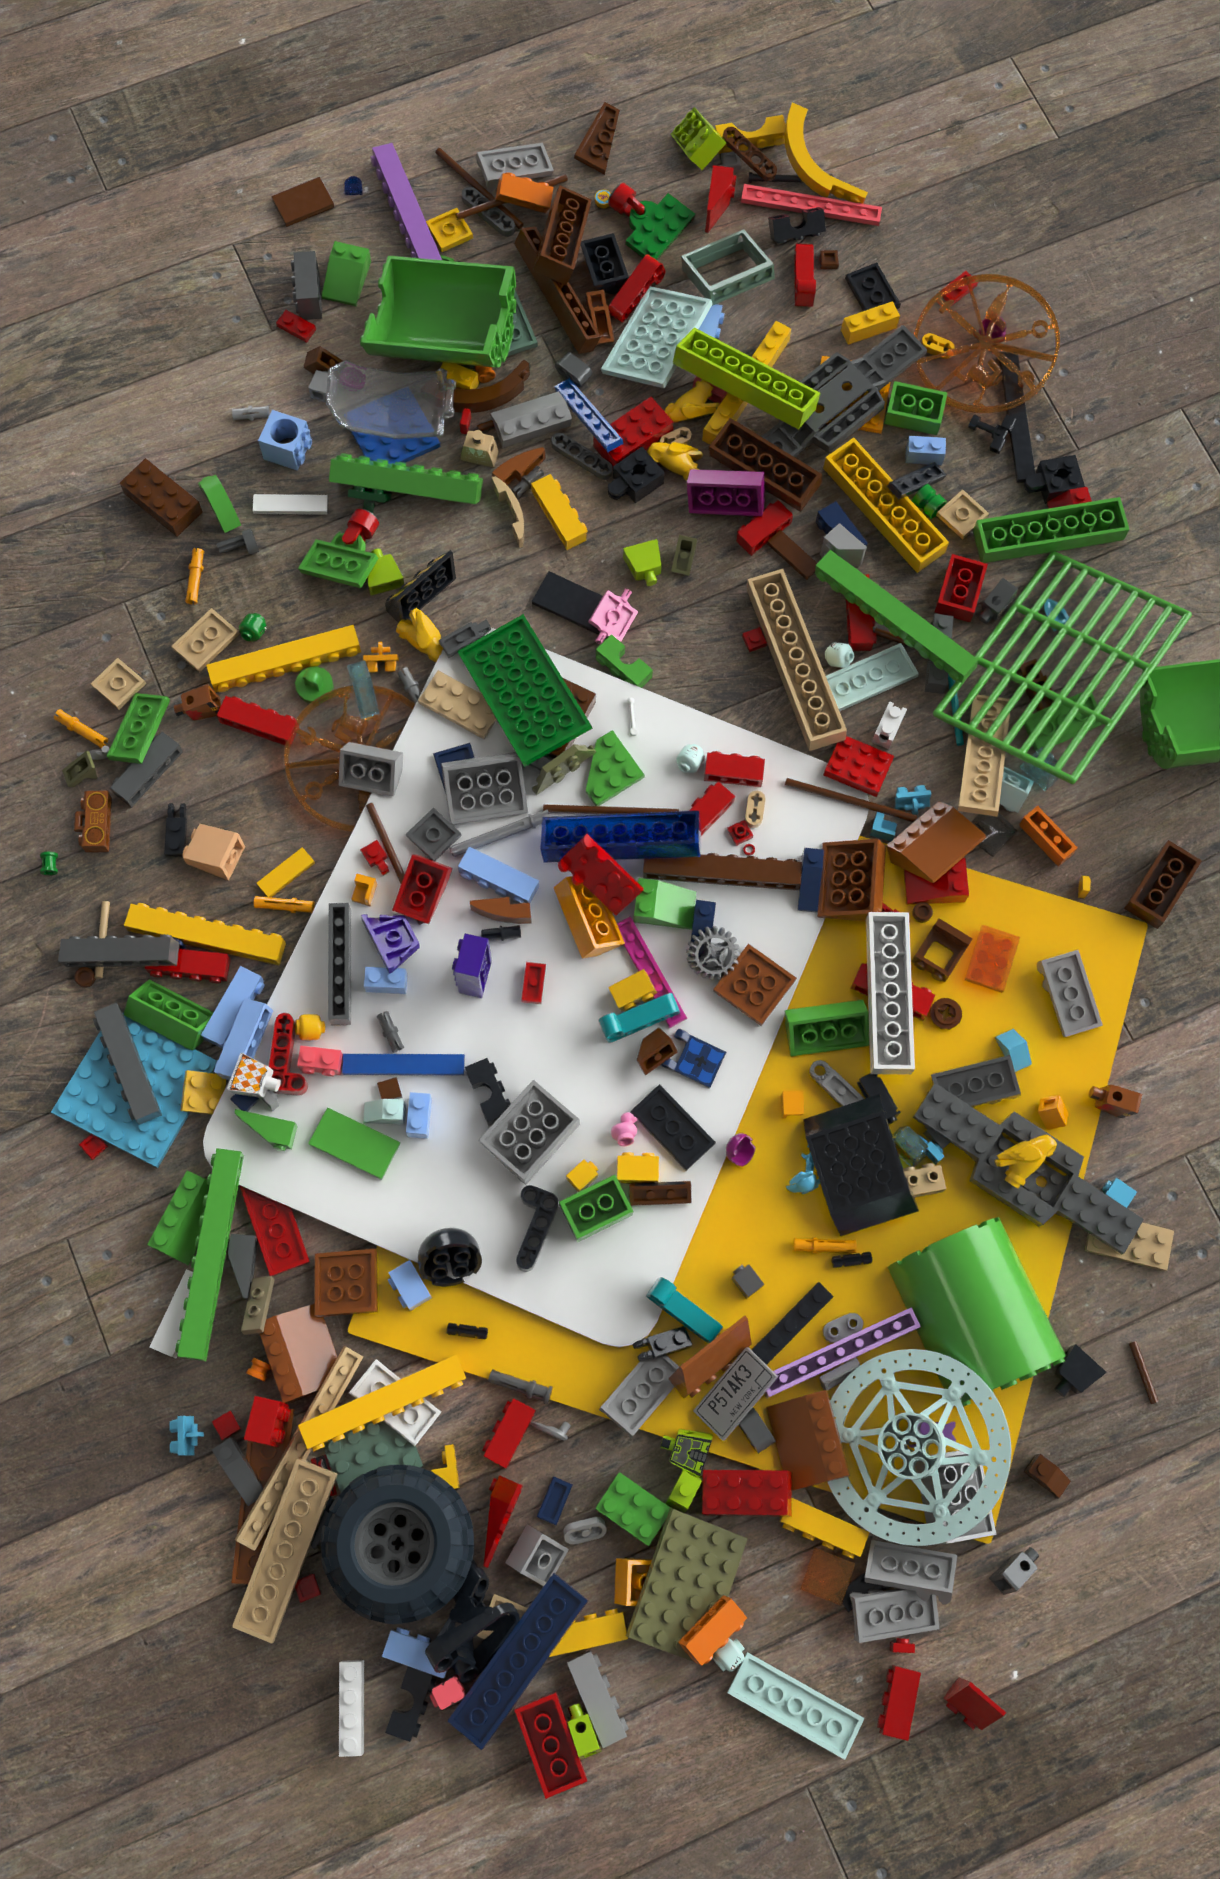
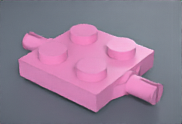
M625 589L621 597L614 595L609 590L603 595L588 621L600 631L595 640L596 643L598 642L601 645L606 636L609 637L611 634L620 642L622 641L638 613L627 602L632 594L629 589Z

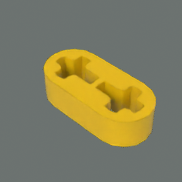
M928 333L923 336L921 344L930 354L943 359H948L953 355L954 344L947 339Z

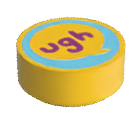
M608 190L596 192L595 204L600 208L609 207L608 199L611 193Z

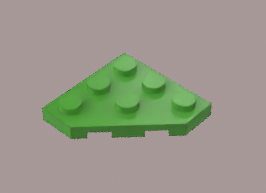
M613 730L596 740V753L593 754L586 793L595 806H600L645 778V775Z

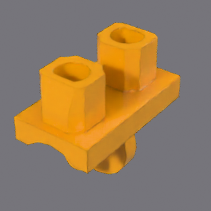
M380 641L378 642V647H371V653H378L379 655H363V661L366 662L367 672H378V662H385V672H396L399 655H383V653L390 652V647H383V642Z

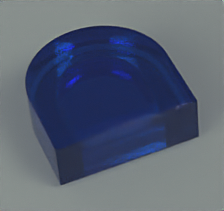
M351 176L345 180V195H363L360 178Z

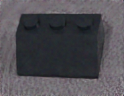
M614 233L581 241L580 246L594 287L610 294L618 293L629 278Z

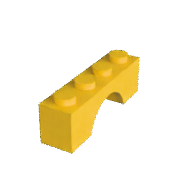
M783 115L766 117L764 125L752 132L742 131L733 123L715 125V130L721 137L727 127H734L757 148L785 144V120ZM728 135L727 138H733L734 135ZM725 144L718 154L733 151ZM741 144L739 145V150L746 151L748 147Z

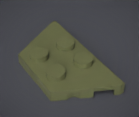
M572 745L542 767L536 779L538 784L532 787L533 792L538 795L553 783H559L564 779V775L570 771L574 772L577 770L582 762L596 753V750L592 745L588 748L585 745Z

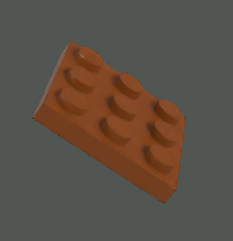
M748 943L736 959L738 964H732L734 970L728 969V976L724 975L713 989V992L762 1026L797 978Z
M376 1249L315 1254L316 1317L378 1312Z

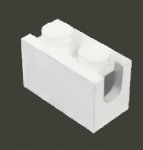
M889 702L872 740V743L888 750L907 711L904 707L902 710L899 707H893L894 703ZM880 734L889 737V739L884 740L880 738Z

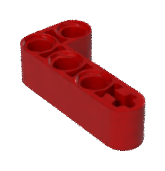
M795 244V306L813 307L816 280L814 279L813 244Z
M645 255L608 306L609 314L624 322L653 283L658 285L663 280L666 274L663 264L650 255Z
M281 1013L276 1017L269 1067L273 1070L272 1078L282 1079V1084L277 1092L273 1091L274 1093L299 1096L306 1093L308 1083L301 1074L290 1073L295 1039V1021L289 1013ZM286 1020H288L290 1024H286L284 1029L282 1024H285ZM281 1040H288L285 1047L278 1046ZM279 1059L285 1060V1064L283 1066H275L276 1062ZM299 1080L303 1082L300 1088H293L294 1082Z

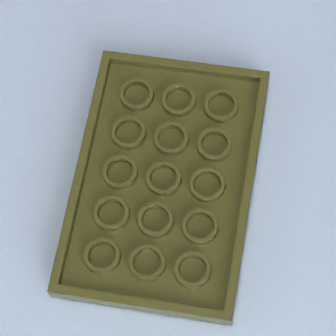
M670 1508L626 1636L693 1661L678 1642L723 1595L729 1596L748 1538Z

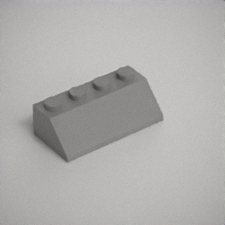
M559 391L490 413L502 448L569 427L572 422L567 403Z

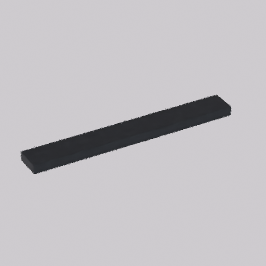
M1018 351L1000 352L999 362L1007 415L1016 419V423L1010 433L1017 483L1025 482L1028 475L1035 474Z

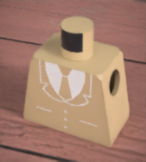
M480 430L468 431L460 460L494 468L499 453L494 437L483 434Z

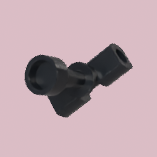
M974 414L968 428L974 431L979 428L991 433L993 441L990 445V451L1000 454L1005 445V437L1008 433H1011L1016 419L1006 415L1002 424H997L994 427L982 422L981 417Z

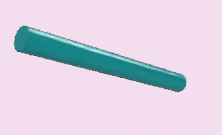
M948 674V684L950 690V688L955 683V680H953ZM957 693L951 700L953 715L959 708ZM954 727L957 746L964 745L963 731Z

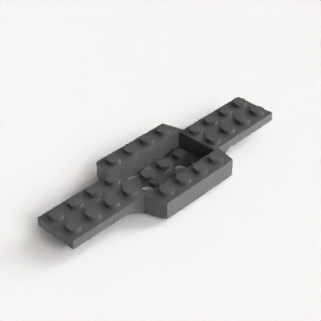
M902 325L861 358L850 361L836 352L799 381L820 392L817 405H822L824 411L822 413L814 411L799 429L780 421L761 437L793 457L799 455L812 443L829 453L884 409L885 402L879 390L927 353V349ZM849 383L852 385V389L844 391L842 385ZM866 391L868 392V394H866L863 398H861L858 402H856L853 406L847 409L844 413H842L839 417H837L834 421H832L829 425H827L819 432V428H821L829 420L835 417L839 412H841L843 409L849 406L858 397L863 395Z
M934 1083L913 1116L915 1120L963 1150L975 1161L970 1182L1037 1226L1044 1225L1054 1214L1070 1220L1122 1255L1126 1252L1144 1221L1143 1218L1078 1177L1084 1156L1015 1111L999 1125ZM1002 1132L1018 1143L1029 1141L1041 1135H1049L1056 1141L1057 1146L1053 1155L1046 1157L1045 1161L1067 1175L1063 1176L1045 1163H1042L1034 1173L1025 1179L1024 1186L1020 1185L1018 1189L1004 1180L1007 1176L1005 1172L1009 1169V1165L997 1167L994 1161L998 1159V1154L1016 1145L1003 1137ZM1038 1176H1043L1046 1179L1047 1184L1045 1187L1042 1188L1036 1184Z

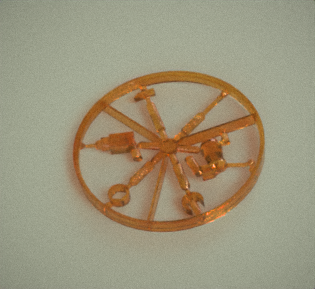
M998 274L969 276L957 280L940 290L923 309L914 333L917 339L926 314L937 302L942 306L939 309L941 314L947 310L958 324L980 341L970 346L964 345L949 349L945 353L920 358L915 362L922 381L929 389L940 391L954 376L964 383L970 377V380L982 385L983 390L979 398L973 402V405L958 402L948 396L946 404L972 413L1006 411L1032 398L1050 378L1057 362L1060 347L1058 322L1045 298L1028 284L1015 278ZM985 281L1005 283L1008 286L1006 291L998 294L986 312L985 318L992 322L989 323L985 336L971 283ZM967 285L982 336L958 312L949 308L954 303V300L944 303L941 298L952 290ZM1011 286H1015L1035 298L1051 320L1049 325L1043 320H1038L1034 322L1032 330H1021L1006 334L1005 337L991 338L995 324L1002 331L1006 327V323L999 317L1005 309L1007 292ZM1042 325L1046 330L1045 332L1038 333L1035 327ZM1048 329H1054L1055 354H1045L1001 344L1000 342L1023 338L1031 333L1036 338H1043L1047 335ZM969 349H976L937 387L931 383L922 369L921 363L944 356L952 357L967 353ZM990 350L1011 372L1019 375L1017 382L1021 388L1024 387L1023 380L1031 391L1006 404L996 406L979 404L985 390L990 386L997 385L1003 379L1001 375L994 381L1001 374L1002 370L993 358L987 364L994 373L990 376L982 365L986 352ZM998 350L1046 360L1052 363L1044 378L1035 386L1033 384L1035 377L1032 372L1027 370L1020 372L1017 366ZM980 353L978 364L975 363L967 375L961 374L960 371Z
M374 685L345 686L318 697L296 718V727L290 740L286 741L285 771L291 790L298 802L308 813L322 823L349 832H353L356 825H347L330 820L313 810L305 802L307 797L311 800L320 799L323 794L322 787L330 785L339 779V769L326 777L321 784L316 781L309 782L305 787L306 795L302 796L296 790L290 775V769L338 764L340 763V757L289 763L290 747L293 737L297 733L304 745H312L316 741L322 746L340 753V749L344 746L327 739L317 738L315 730L311 727H307L311 735L298 728L312 710L336 696L344 697L345 699L343 714L334 721L331 731L334 732L337 724H339L335 737L346 744L348 742L352 743V738L342 732L345 727L357 734V744L363 745L362 735H364L367 729L368 721L370 719L376 720L375 727L366 743L367 746H370L393 698L401 701L412 710L415 706L405 696L393 690ZM374 692L389 696L380 716L366 712L364 720L363 717L350 716L347 713V700L350 699L349 693ZM404 727L397 732H392L376 743L374 747L384 748L397 739ZM315 786L320 789V792L316 795H311L308 793V789ZM359 790L358 804L360 813H362L372 792Z

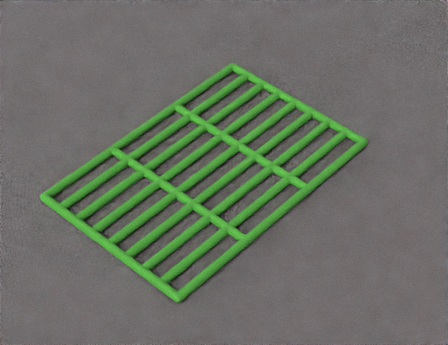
M1052 551L974 657L979 659L978 665L987 668L982 677L954 715L950 716L943 713V711L963 685V683L955 681L933 711V716L1070 784H1075L1189 621L1192 613L1058 552ZM1057 560L1064 563L1031 609L1023 606L1022 603L1053 561ZM1071 567L1079 570L1080 573L1048 617L1038 613ZM1087 574L1097 578L1066 623L1062 624L1055 621ZM1106 582L1113 585L1114 587L1083 630L1079 632L1072 629L1071 627L1102 584ZM1122 589L1131 593L1099 639L1096 640L1088 636L1119 591ZM1137 597L1148 601L1116 647L1105 644ZM1157 605L1164 608V611L1133 655L1122 652L1153 606ZM1016 611L1026 615L993 662L984 659L983 656ZM1173 612L1182 616L1151 662L1146 663L1139 658L1169 615ZM1033 619L1043 623L1009 670L999 666ZM1052 627L1058 630V634L1026 678L1017 675L1016 672L1048 628ZM1065 635L1076 638L1043 686L1032 682ZM1084 642L1093 646L1062 691L1057 694L1049 690L1081 644ZM1102 650L1110 654L1077 702L1066 698L1097 653ZM1119 658L1127 662L1095 709L1091 710L1083 706L1114 661ZM1136 666L1143 669L1144 672L1111 719L1102 715L1101 712L1132 668ZM995 672L1004 676L968 725L960 721L959 719L992 674ZM1010 680L1020 684L987 732L984 733L976 729ZM1029 688L1037 692L1004 740L1000 741L994 738L993 735L1026 689ZM1043 697L1054 700L1020 750L1011 746L1010 743ZM1060 705L1071 708L1038 757L1035 758L1027 754ZM1078 712L1087 716L1088 719L1053 767L1045 763L1044 760ZM1098 721L1106 725L1072 775L1062 771L1061 769L1094 722Z

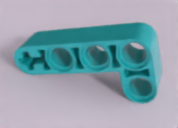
M669 993L621 1014H607L598 1019L606 1040L611 1043L676 1016L680 1013L673 993Z
M663 1277L658 1278L646 1294V1297L707 1343L712 1342L723 1326L676 1291L677 1287Z

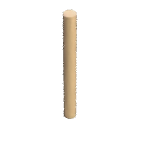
M102 901L99 938L107 936L110 902ZM95 967V978H103L104 967Z

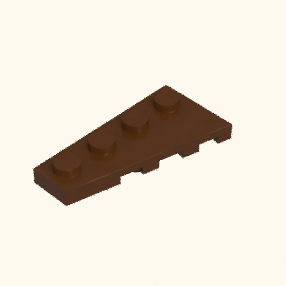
M604 102L574 155V159L604 175L620 112L619 109Z

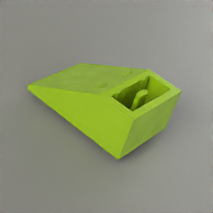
M695 107L687 113L686 117L671 133L688 158L701 170L708 165L726 144L721 135Z

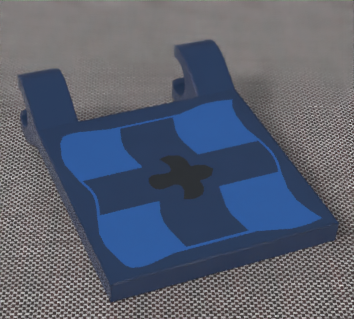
M678 1029L674 1037L680 1041L687 1042L677 1063L669 1058L661 1066L710 1088L726 1055V1051L698 1039L682 1029Z

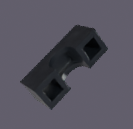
M816 207L802 210V222L796 227H792L790 216L786 214L768 217L771 240L780 244L787 242V239L791 238L793 240H800L805 235H810L811 237L821 235V232L826 231L824 209Z
M488 1058L466 1066L465 1070L473 1089L484 1086L492 1091L490 1099L480 1103L487 1124L490 1126L493 1125L511 1103L509 1099H504L502 1093L505 1092L501 1080H496L494 1074H497L494 1063H489Z
M409 1666L407 1667L401 1689L407 1690L412 1694L414 1704L409 1711L397 1709L392 1711L386 1734L411 1742L413 1737L417 1738L421 1724L418 1723L420 1714L425 1715L429 1703L425 1699L428 1692L432 1693L436 1680L433 1679L434 1675Z

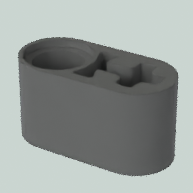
M567 352L555 364L558 373L566 379L570 378L577 387H581L593 374L587 364L570 352Z
M754 1408L738 1424L758 1454L776 1442Z

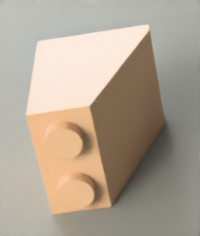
M199 824L198 828H195L192 832V840L189 846H186L183 850L184 861L190 866L229 881L245 848L240 835L236 832Z

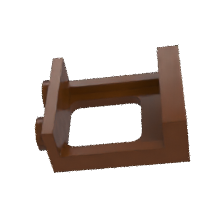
M938 918L912 962L915 963L914 965L918 969L930 972L936 980L946 982L972 941V938ZM933 942H938L953 952V956L945 969L924 958Z

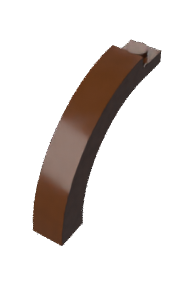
M523 360L500 382L479 389L455 388L432 377L421 388L422 399L438 408L462 413L464 408L471 409V413L495 409L508 403L524 390V381L530 375V366L527 361Z

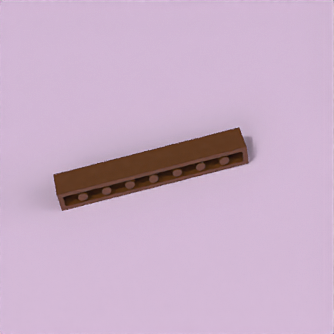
M536 226L521 228L514 245L578 354L593 352L601 338L600 334L569 282L565 285L533 271L542 236Z
M651 848L645 850L643 878L799 891L802 862H797L795 859L781 861L773 857L758 859L756 856H747L742 858L734 854L719 856L717 853H708L703 855L695 851L680 853L678 850H669L664 852Z

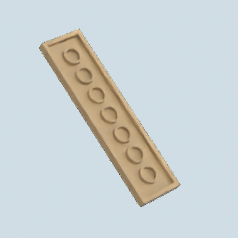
M977 695L973 700L970 722L989 696ZM998 697L976 729L986 733L1010 699ZM1010 713L993 735L994 738L1003 741L1008 734ZM968 734L958 811L998 817L1005 751L971 734Z
M300 1458L296 1459L233 1623V1628L269 1643L275 1641L337 1478V1473Z

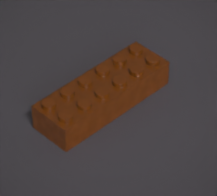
M559 185L551 203L533 271L567 285L575 268L591 199Z
M729 418L709 446L710 456L733 471L764 472L765 491L799 512L804 509L822 484L821 473L732 418Z

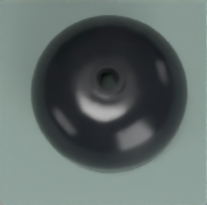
M444 1228L431 1233L422 1242L418 1251L420 1274L423 1279L426 1278L432 1281V1285L448 1287L465 1282L462 1277L470 1276L472 1273L476 1274L482 1264L477 1241L470 1233L459 1228ZM450 1262L453 1276L459 1278L454 1279L447 1276L448 1269L446 1263Z

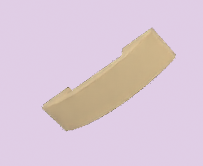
M496 476L492 477L493 489L499 502L507 500L516 523L512 524L513 534L519 548H521L524 544L525 535L524 519L520 504L514 493L502 480Z

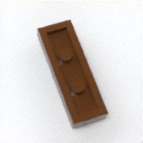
M691 1181L629 1183L630 1205L692 1203Z

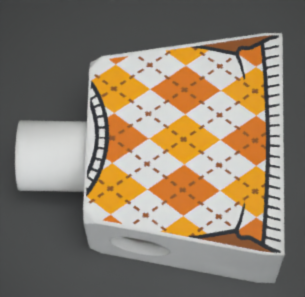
M240 1053L227 1090L233 1094L263 1098L267 1089L277 1092L281 1081L272 1078L273 1070L270 1067L244 1053Z

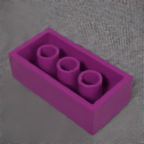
M690 469L687 480L689 513L762 516L765 506L764 472Z

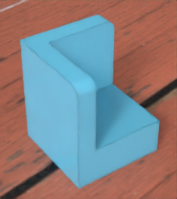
M877 812L870 836L891 842L894 839L897 824L884 820L885 814Z

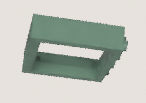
M744 229L681 256L683 272L705 298L711 299L713 305L775 279L774 264ZM741 249H744L757 265L712 286H709L696 270L701 266Z

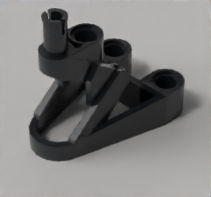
M472 1559L463 1585L453 1597L456 1603L454 1609L450 1611L449 1618L438 1636L425 1650V1654L436 1673L445 1672L452 1667L461 1683L473 1681L485 1669L520 1619L519 1613L512 1603H502L495 1607H486L482 1603L489 1586V1578L482 1568H478L474 1559ZM456 1622L461 1623V1625L455 1627ZM483 1630L493 1631L474 1650L473 1637Z

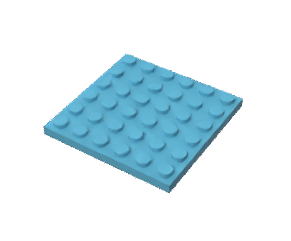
M124 1016L162 1116L140 1125L136 1120H131L128 1109H130L129 1102H125L121 1095V1091L124 1089L122 1084H118L115 1079L114 1073L117 1071L115 1066H111L108 1061L107 1055L110 1053L108 1048H104L100 1037L103 1035L101 1031L51 1113L158 1168L190 1112L181 1111L185 1071L214 1073L217 1060L195 1049L193 1051L187 1049L175 1041L167 1039L165 1036Z

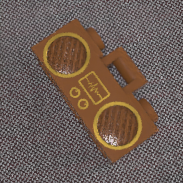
M85 791L84 798H81V809L84 811L75 812L74 831L82 832V834H79L78 840L79 845L85 852H109L112 797L108 791ZM83 818H85V826H82Z

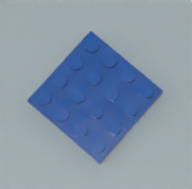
M409 386L343 415L361 452L365 457H370V461L385 459L388 460L389 464L395 462L406 463L441 447L438 438Z

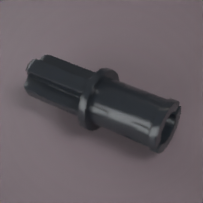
M520 925L481 930V937L488 938L489 941L521 938Z

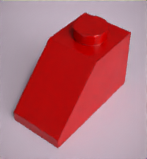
M1081 487L1062 493L1048 501L1047 506L1049 509L1092 501L1088 487Z

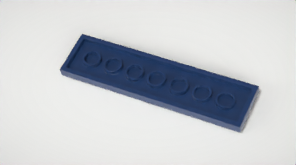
M553 1573L448 1719V1722L479 1749L483 1750L589 1600Z

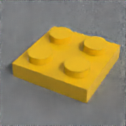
M454 208L426 221L430 233L441 252L473 239V233L465 220H457L456 213L459 212L458 208Z
M186 1070L181 1111L213 1115L225 1090L226 1079L214 1073Z

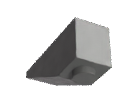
M230 1234L227 1246L228 1256L242 1296L248 1300L254 1278L258 1239L253 1235Z
M229 1438L212 1449L247 1506L257 1501L263 1486L236 1440Z

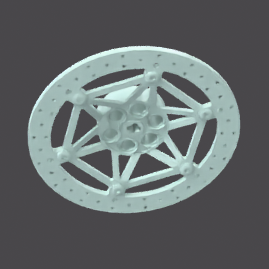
M904 1349L888 1352L866 1361L850 1373L839 1385L830 1402L834 1417H836L835 1421L841 1443L850 1444L869 1494L863 1500L852 1486L848 1477L829 1481L828 1484L838 1503L856 1523L872 1534L890 1542L911 1546H928L947 1542L967 1533L990 1513L999 1500L1009 1475L1011 1438L1008 1423L998 1399L983 1379L963 1363L937 1352ZM904 1370L928 1371L951 1380L952 1384L948 1389L904 1383L896 1381L894 1373ZM879 1379L882 1385L880 1391L852 1428L844 1427L846 1416L856 1398L870 1384ZM963 1380L965 1382L964 1385H961L960 1381ZM900 1389L942 1395V1398L918 1414L910 1407ZM964 1393H967L972 1398L984 1418L989 1436V1450H982L979 1446L960 1400ZM887 1395L889 1420L882 1428L860 1430L883 1397ZM893 1395L906 1411L905 1413L895 1415ZM947 1403L938 1424L929 1418L931 1413ZM954 1406L957 1408L972 1448L948 1439L942 1433ZM905 1419L908 1422V1428L902 1432L899 1429V1422ZM926 1422L930 1427V1431L928 1434L923 1435L920 1432V1426ZM879 1435L878 1446L861 1437ZM890 1436L895 1439V1446L891 1449L886 1446V1439ZM909 1441L916 1443L915 1451L907 1448V1445H910ZM932 1443L938 1446V1453L934 1456L928 1452V1447ZM859 1444L878 1453L883 1462L875 1487L858 1448ZM946 1446L953 1447L969 1456L945 1458ZM897 1457L902 1458L904 1462L903 1467L899 1470L894 1466V1460ZM992 1457H996V1462L992 1461ZM920 1460L925 1464V1470L922 1473H918L915 1469L916 1463ZM969 1462L970 1466L944 1499L938 1473L940 1465ZM979 1465L987 1466L985 1478L976 1495L965 1507L951 1515L948 1509L949 1504ZM888 1470L898 1476L882 1490ZM932 1476L936 1499L924 1486L921 1479ZM906 1479H911L930 1504L926 1505L887 1498V1495ZM881 1504L926 1511L933 1513L936 1521L928 1524L903 1523L878 1513L877 1509ZM866 1507L869 1508L868 1512H865ZM944 1521L948 1522L947 1526H944Z

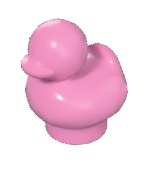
M629 1112L622 1114L621 1123L613 1126L611 1129L613 1139L618 1141L620 1146L633 1144L634 1137L637 1134V1128L633 1124L637 1121V1118Z

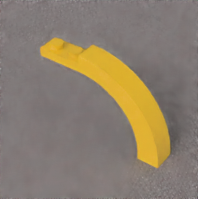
M792 102L786 119L784 140L787 156L798 177L811 190L823 197L828 198L831 193L837 198L863 204L868 192L830 176L813 161L806 148L803 135V125L808 109Z

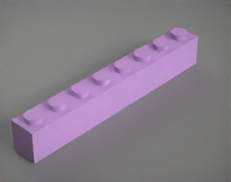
M912 1307L774 1370L773 1372L778 1378L764 1393L766 1398L918 1329L921 1326Z

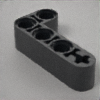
M533 1185L525 1186L521 1191L523 1204L536 1210L516 1258L518 1268L524 1272L531 1271L534 1268L559 1206L558 1198L555 1194ZM528 1191H532L536 1194L534 1200L528 1201L524 1197ZM546 1199H552L555 1205L552 1208H546L543 1203ZM537 1219H546L547 1225L542 1228L536 1225ZM531 1237L539 1239L540 1242L536 1247L529 1246L528 1240ZM526 1248L533 1253H530L529 1256L531 1264L527 1263L526 1266H523L521 1259H525L527 1256V1251H524Z

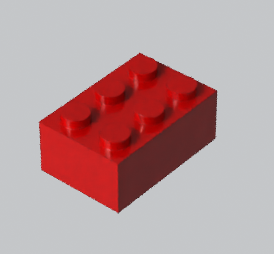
M952 554L934 612L971 622L988 564Z
M255 1396L244 1440L279 1448V1444H283L286 1431H283L285 1422L288 1423L291 1415V1410L288 1409L289 1405L281 1401Z

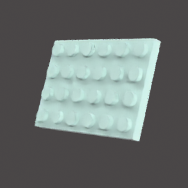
M650 286L601 368L602 373L665 388L677 368L673 364L676 346L693 328L699 329L713 305L711 299Z

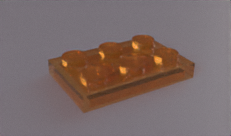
M982 925L965 981L1003 993L1020 937Z

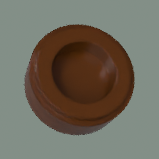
M920 902L915 905L912 915L916 921L925 923L932 917L933 909L928 903Z
M88 967L79 968L74 975L75 982L82 988L92 986L96 980L95 973Z

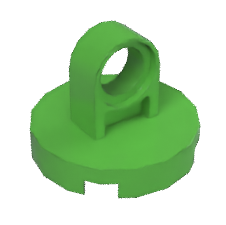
M317 666L302 670L295 682L299 697L310 704L326 701L332 695L334 689L330 673L324 668Z

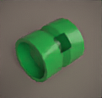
M929 484L924 485L912 499V502L919 509L923 508V513L930 519L935 518L937 512L947 504V501L940 494L936 495V490Z

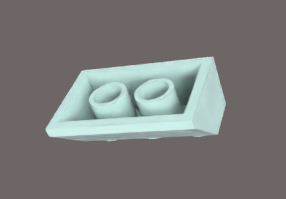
M1004 767L1000 804L1006 810L1018 813L1034 781Z

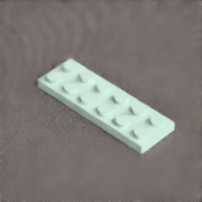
M899 643L846 668L827 675L826 678L838 709L842 711L918 677L919 673L902 643Z
M748 1652L727 1691L733 1697L844 1760L864 1721L862 1716Z

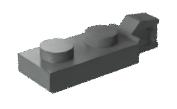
M487 619L479 624L470 622L441 638L439 644L448 658L457 654V651L485 636L484 634L491 630L490 624Z

